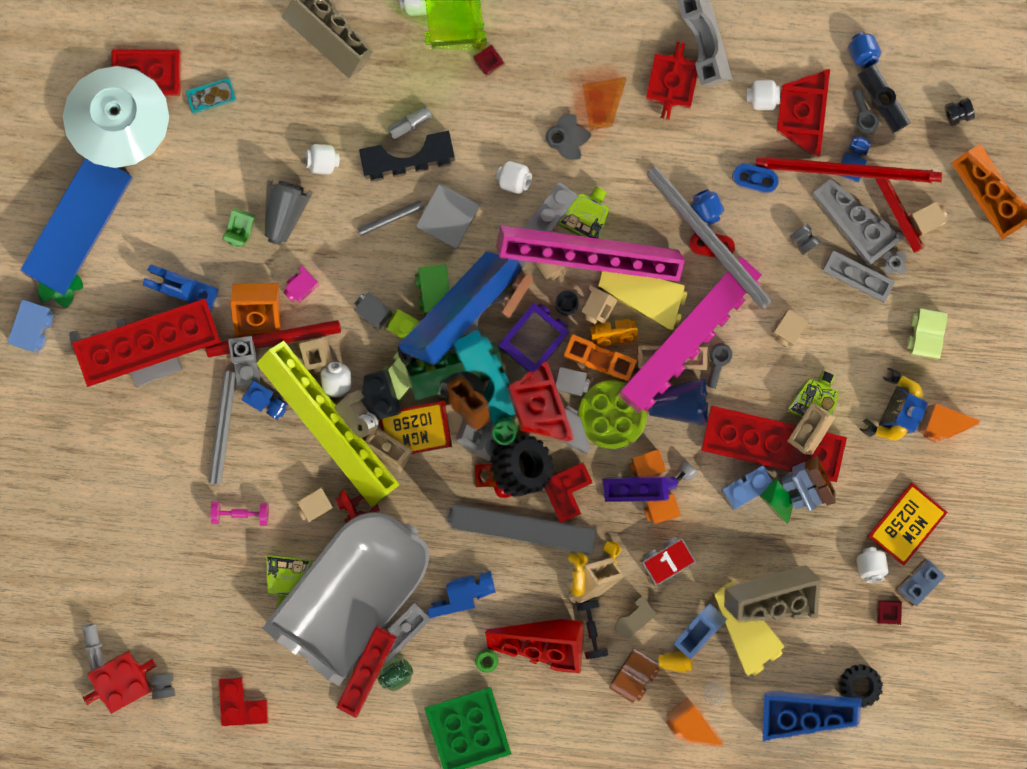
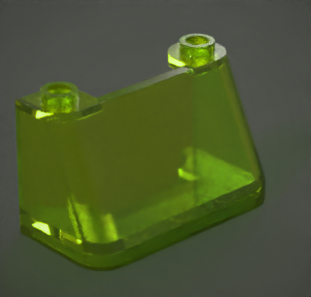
M425 0L428 31H424L425 45H430V49L476 51L485 49L487 36L486 31H483L484 22L482 21L480 0Z

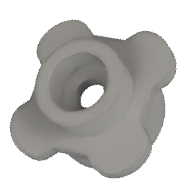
M886 252L884 254V272L886 274L897 272L904 274L906 272L905 259L907 256L904 252H899L898 254Z

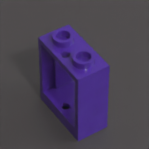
M533 303L498 345L501 350L519 365L532 373L539 369L543 362L548 360L569 334V331L566 330L569 326L559 318L555 321L549 316L551 311L541 303L538 306ZM534 312L560 333L536 364L509 343Z

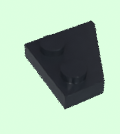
M388 369L366 374L362 389L364 397L361 399V402L369 413L374 414L377 420L402 413Z

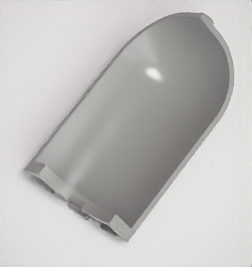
M382 513L360 515L350 520L337 532L262 629L276 642L293 653H298L305 659L308 657L309 659L306 662L327 680L339 686L358 663L375 627L379 626L384 629L419 585L428 566L429 548L416 535L419 531L409 523L404 526L395 518Z

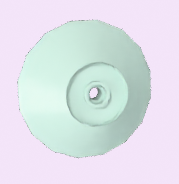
M114 66L97 69L78 81L67 96L63 121L66 136L77 153L94 164L118 168L135 165L154 153L165 138L169 113L166 98L155 81L138 70ZM117 109L118 113L112 115L110 114L111 110Z

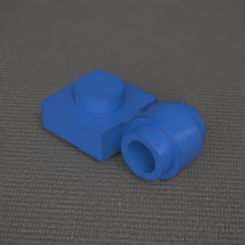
M853 136L849 149L853 150V154L845 152L841 163L866 165L867 160L860 158L862 154L867 155L871 142L862 136H858V138ZM838 175L857 183L861 179V177Z
M256 380L252 381L241 398L242 401L260 412L267 406L268 410L266 413L276 420L279 417H283L287 411L288 403L279 397H276L275 400L270 399L274 392Z

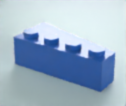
M767 691L764 695L762 742L802 734L807 735L821 731L857 727L861 722L862 698Z

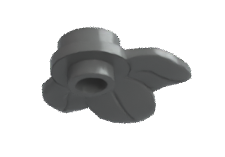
M575 114L562 116L557 125L547 131L545 137L549 147L558 149L562 157L570 160L581 159L579 147L584 145L591 137V133L588 130L576 126L577 117ZM555 134L561 136V140L559 142H555L552 137Z

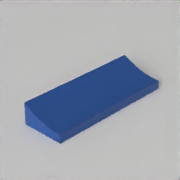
M85 158L21 267V272L27 277L65 296L133 177L119 168L94 164Z
M486 251L399 344L401 351L435 364L522 271L519 261L501 258L499 254Z

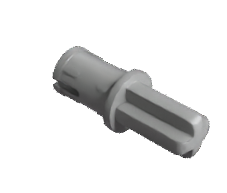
M424 105V107L410 115L405 114L403 119L389 126L388 131L392 138L396 139L411 129L416 130V126L433 118L428 107Z
M96 623L82 626L86 645L84 650H87L91 670L104 664L100 648L103 645L99 641Z

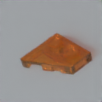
M626 77L582 84L590 131L613 126L626 83Z

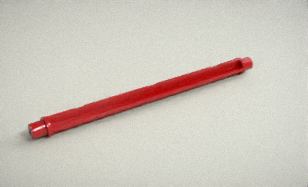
M766 156V158H756L757 167L770 170L908 180L930 184L932 182H942V172H933V170L792 160Z

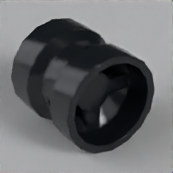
M969 98L961 99L956 104L951 102L945 105L946 116L951 126L958 125L963 120L968 122L975 119L974 108Z
M571 291L561 292L555 302L557 311L565 316L573 314L579 304L577 295Z

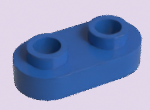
M740 164L735 168L732 176L737 186L765 194L773 192L779 183L778 176L774 171L750 164ZM746 173L748 175V179L742 180L740 178V174ZM764 178L770 180L769 186L763 185L762 180Z

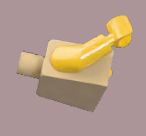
M611 541V543L606 542L603 550L610 555L609 558L589 565H585L587 557L583 553L577 551L576 555L574 553L569 554L568 560L575 565L573 578L567 583L570 589L568 597L573 603L577 604L597 598L624 578L617 566L618 560H616V557L621 552L619 544Z

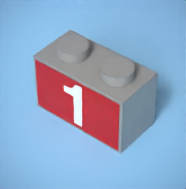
M674 536L663 543L665 546L658 552L656 549H653L643 555L645 559L641 563L655 586L696 563L682 538L677 540Z

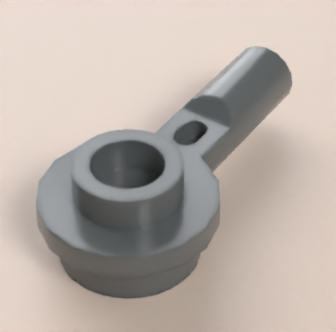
M861 89L854 90L852 93L860 113L856 120V127L861 133L871 134L878 128L879 119L876 114L868 110Z
M724 343L715 344L709 352L710 360L714 364L707 387L716 389L722 366L727 365L732 359V350Z

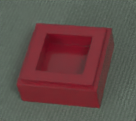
M492 44L473 57L486 77L505 64Z
M878 600L877 624L901 625L902 601Z

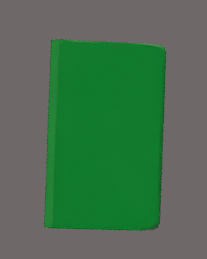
M775 479L760 497L780 519L788 524L793 509L791 496Z

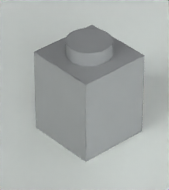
M560 367L556 381L558 392L581 397L583 392L587 393L590 379H586L587 373Z

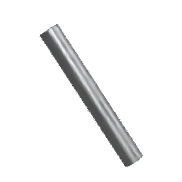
M419 200L358 227L360 236L423 209L422 203Z

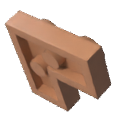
M526 273L522 277L518 276L510 287L513 290L511 297L506 295L499 306L503 309L500 313L501 315L510 318L534 280L532 276Z

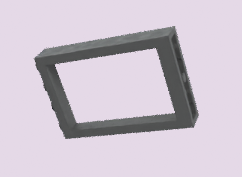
M454 505L453 509L448 510L446 523H450V529L591 554L596 530L459 505Z

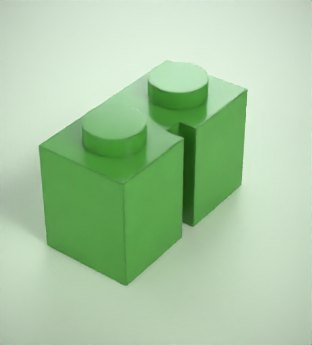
M446 264L419 267V273L415 274L416 287H421L422 296L418 297L419 309L424 310L425 315L449 292Z

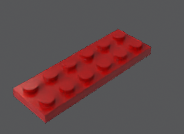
M205 298L73 342L72 346L86 386L90 387L220 343V339Z
M711 406L701 451L792 472L793 466L818 456L830 481L837 482L847 437L826 432L814 453L807 455L788 442L797 425Z

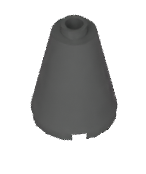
M268 179L264 236L268 238V242L281 245L282 242H287L313 192L308 190L307 193H304V187L280 180L278 184H273L274 179Z

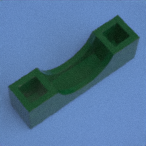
M495 341L490 342L493 349L489 350L491 356L496 354L502 366L498 368L501 374L504 372L500 351ZM457 352L443 355L435 364L426 361H415L405 366L415 401L437 395L441 383L448 376L456 372L466 371ZM466 371L477 375L482 382L490 378L489 375L481 371Z

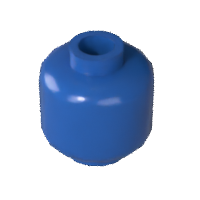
M863 32L858 33L852 37V41L848 45V51L855 65L868 68L878 63L882 52L874 35L864 34Z
M706 189L693 196L694 200L690 205L704 222L712 225L720 220L719 216L724 212V206L716 192H710L709 189Z

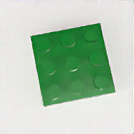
M492 687L424 707L443 769H467L512 755Z

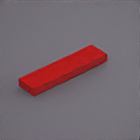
M875 178L913 252L924 249L925 246L890 180Z
M379 626L375 627L336 708L354 718L359 716L398 636Z

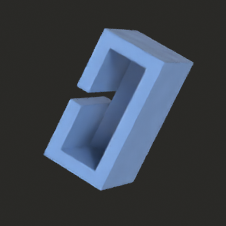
M22 299L7 343L39 353V350H42L46 343L45 329L47 330V327L50 328L54 320L53 310Z
M760 466L743 476L744 483L742 479H738L721 489L732 510L762 494L773 482L764 466Z
M709 604L673 644L689 659H692L725 623L727 618L713 605Z

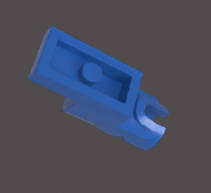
M150 264L147 271L162 277L164 280L163 283H157L144 278L143 286L187 303H193L206 298L209 310L212 311L219 293L218 288Z
M491 571L480 573L479 584L474 581L472 575L453 579L446 585L450 604H446L445 600L431 603L432 608L427 609L429 618L475 608L474 598L479 600L489 594L496 593Z

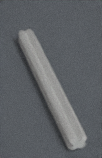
M226 370L223 372L208 479L210 484L219 485L222 482L236 373L234 371Z

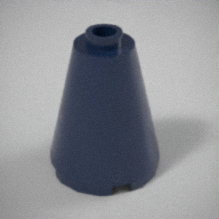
M698 379L667 388L663 394L658 392L653 397L656 402L648 410L649 415L690 424L706 425L708 420V402H706L705 396L707 395L705 380Z

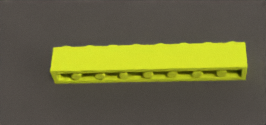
M282 341L268 350L256 363L370 506L373 507L386 498L400 485L363 438L356 436L334 409L336 406L288 345Z

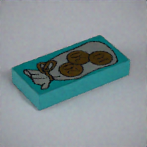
M230 78L186 91L193 114L237 101Z

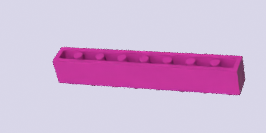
M500 225L496 249L501 258L671 281H680L685 262L680 251L677 249Z
M741 256L738 262L756 283L760 285L761 283L757 280L762 274ZM729 271L618 394L638 414L642 409L647 412L656 402L653 397L658 392L663 394L671 385L668 380L673 375L678 377L686 368L683 363L688 358L692 361L701 351L698 348L703 341L707 344L715 336L716 333L713 331L718 324L722 327L731 318L728 313L732 308L738 310L746 301L743 296L747 292Z

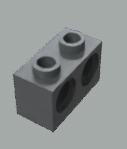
M370 292L366 296L361 294L354 303L356 305L354 311L377 331L382 328L393 314L386 305Z

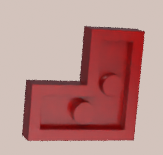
M584 462L552 476L548 480L549 484L544 487L560 524L582 514L572 493L593 483Z
M243 678L219 679L221 726L269 723L268 699L244 701Z

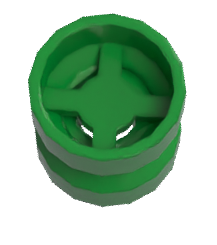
M509 416L500 417L493 429L495 441L503 445L511 443L515 439L518 429L516 421Z

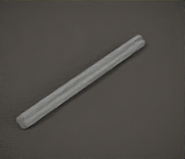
M656 166L652 167L647 172L649 179L761 309L766 308L771 303L769 296Z

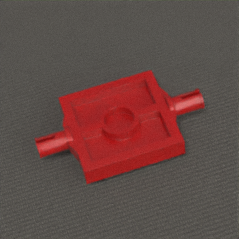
M676 42L674 55L665 56L655 53L645 100L655 101L663 105L661 119L665 118L667 111L665 120H670L672 107L691 108L698 73L695 66L696 62L683 57L685 43H681L679 51L680 42Z
M128 650L88 672L87 675L94 685V691L83 696L86 705H89L100 699L105 703L111 714L152 692V687L146 679V672L157 667L156 662L152 658L140 665Z

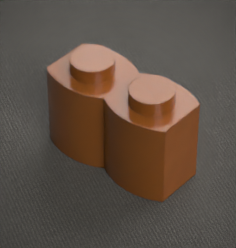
M459 376L446 385L450 406L455 412L463 415L467 425L478 430L490 422L486 399L480 393L473 391V387L467 379Z
M634 648L609 688L631 703H634L635 700L640 701L647 690L644 688L648 680L653 681L659 672V669L656 668L658 663Z

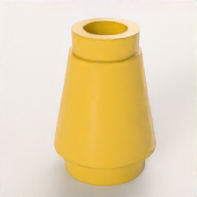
M682 651L659 655V669L687 673V671H692L693 658L689 659Z

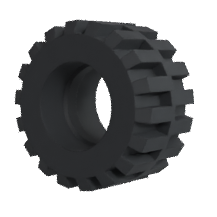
M523 435L515 437L509 444L503 445L499 443L497 445L498 448L493 450L492 453L495 456L490 458L492 463L490 472H493L494 476H492V479L497 481L498 484L496 486L499 489H503V493L511 494L513 497H520L539 492L549 484L548 480L552 478L550 472L553 470V465H551V460L553 459L552 455L549 456L548 447L543 446V441L537 440L535 436ZM519 457L524 464V474L521 472L519 467Z

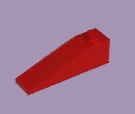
M556 619L486 629L485 635L488 649L512 657L521 655L530 658L529 662L537 664L539 661L551 665L550 669L555 671L579 674L581 672L584 642L582 621Z

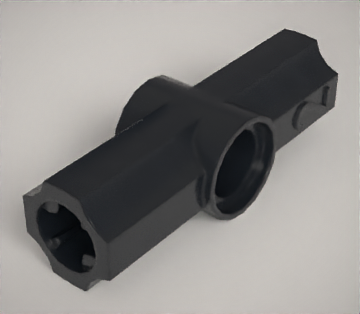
M875 64L857 75L872 99L873 107L880 112L893 134L911 123L898 103L894 90L889 88ZM879 95H887L889 104H882L879 101Z

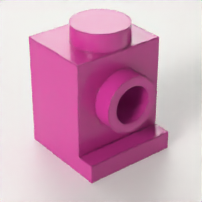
M303 266L299 268L301 271L299 275L295 273L287 280L286 283L288 285L285 287L286 290L283 291L292 302L296 299L301 303L320 285Z

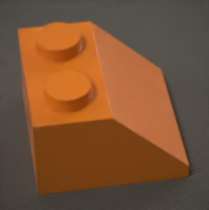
M279 283L232 284L230 303L235 337H247L281 331Z
M933 404L927 406L918 432L924 434L923 438L936 442L978 425L980 420L944 406Z

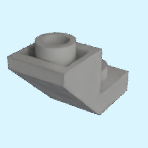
M252 336L228 339L231 361L235 367L237 386H248L253 380L261 383L259 367L256 364L258 359Z

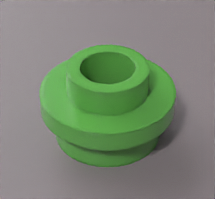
M489 649L480 651L475 658L476 667L484 673L494 671L498 666L497 654ZM486 656L491 658V664L484 665L482 659Z

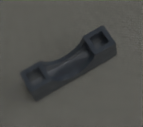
M449 130L426 135L422 149L414 156L408 158L394 157L382 145L359 149L365 179H370L371 182L383 180L385 175L393 174V177L403 176L407 174L406 171L414 169L415 172L427 171L429 166L438 165L439 168L452 165V161H455Z

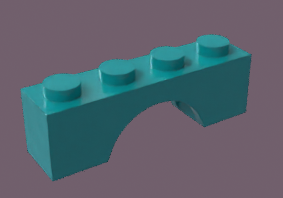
M476 330L458 339L454 346L466 371H481L490 377L489 384L481 395L487 401L489 416L493 424L495 425L496 421L502 416L511 417L515 415L506 387L510 385V382L505 372L499 373L498 368L502 366L496 354L490 355L489 350L493 348L487 336L482 338L479 331Z

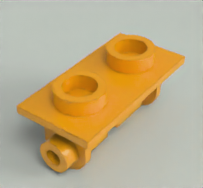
M630 318L615 321L616 329H611L610 322L594 324V326L590 327L592 342L599 347H607L610 344H628L638 340L636 320L631 321Z

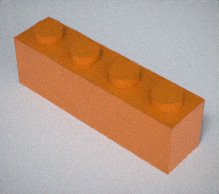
M981 144L951 162L1002 240L1027 224V204L1009 188Z
M688 697L666 714L669 718L666 723L678 740L683 737L689 743L719 747L724 744Z

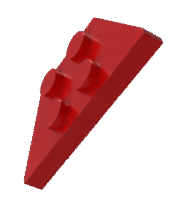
M825 69L822 72L811 76L808 75L800 80L791 81L781 86L776 132L817 158L821 156L830 69Z
M543 362L539 369L533 373L529 372L522 380L516 381L509 386L508 393L522 431L568 442L573 440L574 435L548 362Z

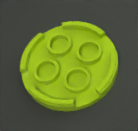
M613 379L598 382L581 399L578 417L581 418L586 437L599 447L606 449L624 448L635 442L644 431L648 413L642 409L638 414L618 396L628 384L627 382Z

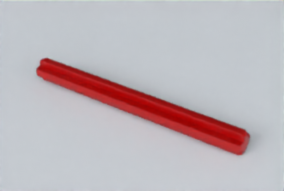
M339 320L254 335L252 339L255 349L278 345L282 341L291 343L340 334L341 325ZM222 341L205 347L207 357L211 358L230 354L229 341Z

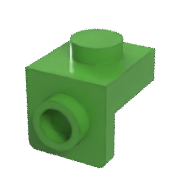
M233 208L227 231L223 234L222 240L227 241L231 246H245L250 239L256 215Z

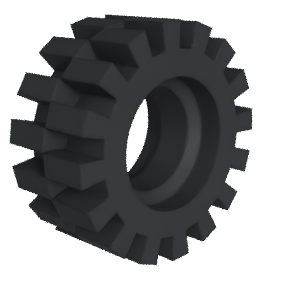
M862 664L852 665L851 668H847L846 672L841 675L839 691L843 697L862 698V708L869 705L872 706L875 701L880 699L879 696L883 693V682H881V676L873 668ZM865 677L869 681L870 688L866 694L858 695L853 691L852 684L856 678Z

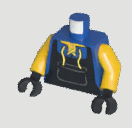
M887 368L892 372V376L889 379L883 376V379L891 384L898 383V386L895 388L878 427L870 420L864 419L863 422L868 425V428H860V431L868 437L876 434L877 437L897 441L904 435L916 431L921 419L924 417L928 402L922 399V387L918 383L905 376L901 377V374L892 368Z

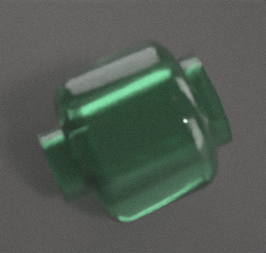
M394 657L382 666L378 682L382 688L396 692L411 682L413 669L406 659Z

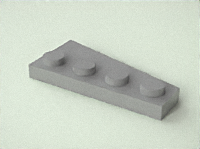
M829 179L811 194L868 266L905 238L899 232L897 233L891 229L889 224L883 219L880 220L872 214L871 210L865 205L862 206L854 200L850 193L832 179Z

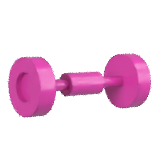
M212 501L210 512L211 524H219L220 515H230L231 518L259 516L260 526H268L269 504L261 503L259 512H251L248 509L221 511L220 501Z

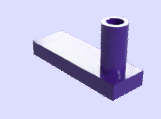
M674 476L607 477L602 479L605 502L665 501L669 499L668 491L674 490L678 486V481Z

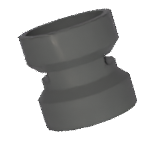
M808 223L789 236L792 242L799 245L798 250L802 255L821 243L817 236L812 235V228Z
M173 673L149 676L150 683L153 685L152 699L176 696L175 689L172 687Z

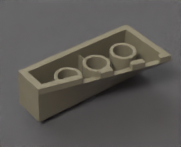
M292 0L282 18L348 78L359 72L373 51L356 30L349 28L347 18L343 14L339 15L333 8L335 3L332 0Z
M807 565L725 587L724 607L738 622L764 621L765 618L782 620V617L801 619L802 616H809L810 618H818L821 579Z

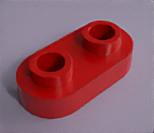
M696 233L691 236L689 248L694 254L717 258L706 244L703 247L697 245V240L701 238ZM715 234L722 243L727 244L728 250L733 254L735 243L732 238L726 235Z

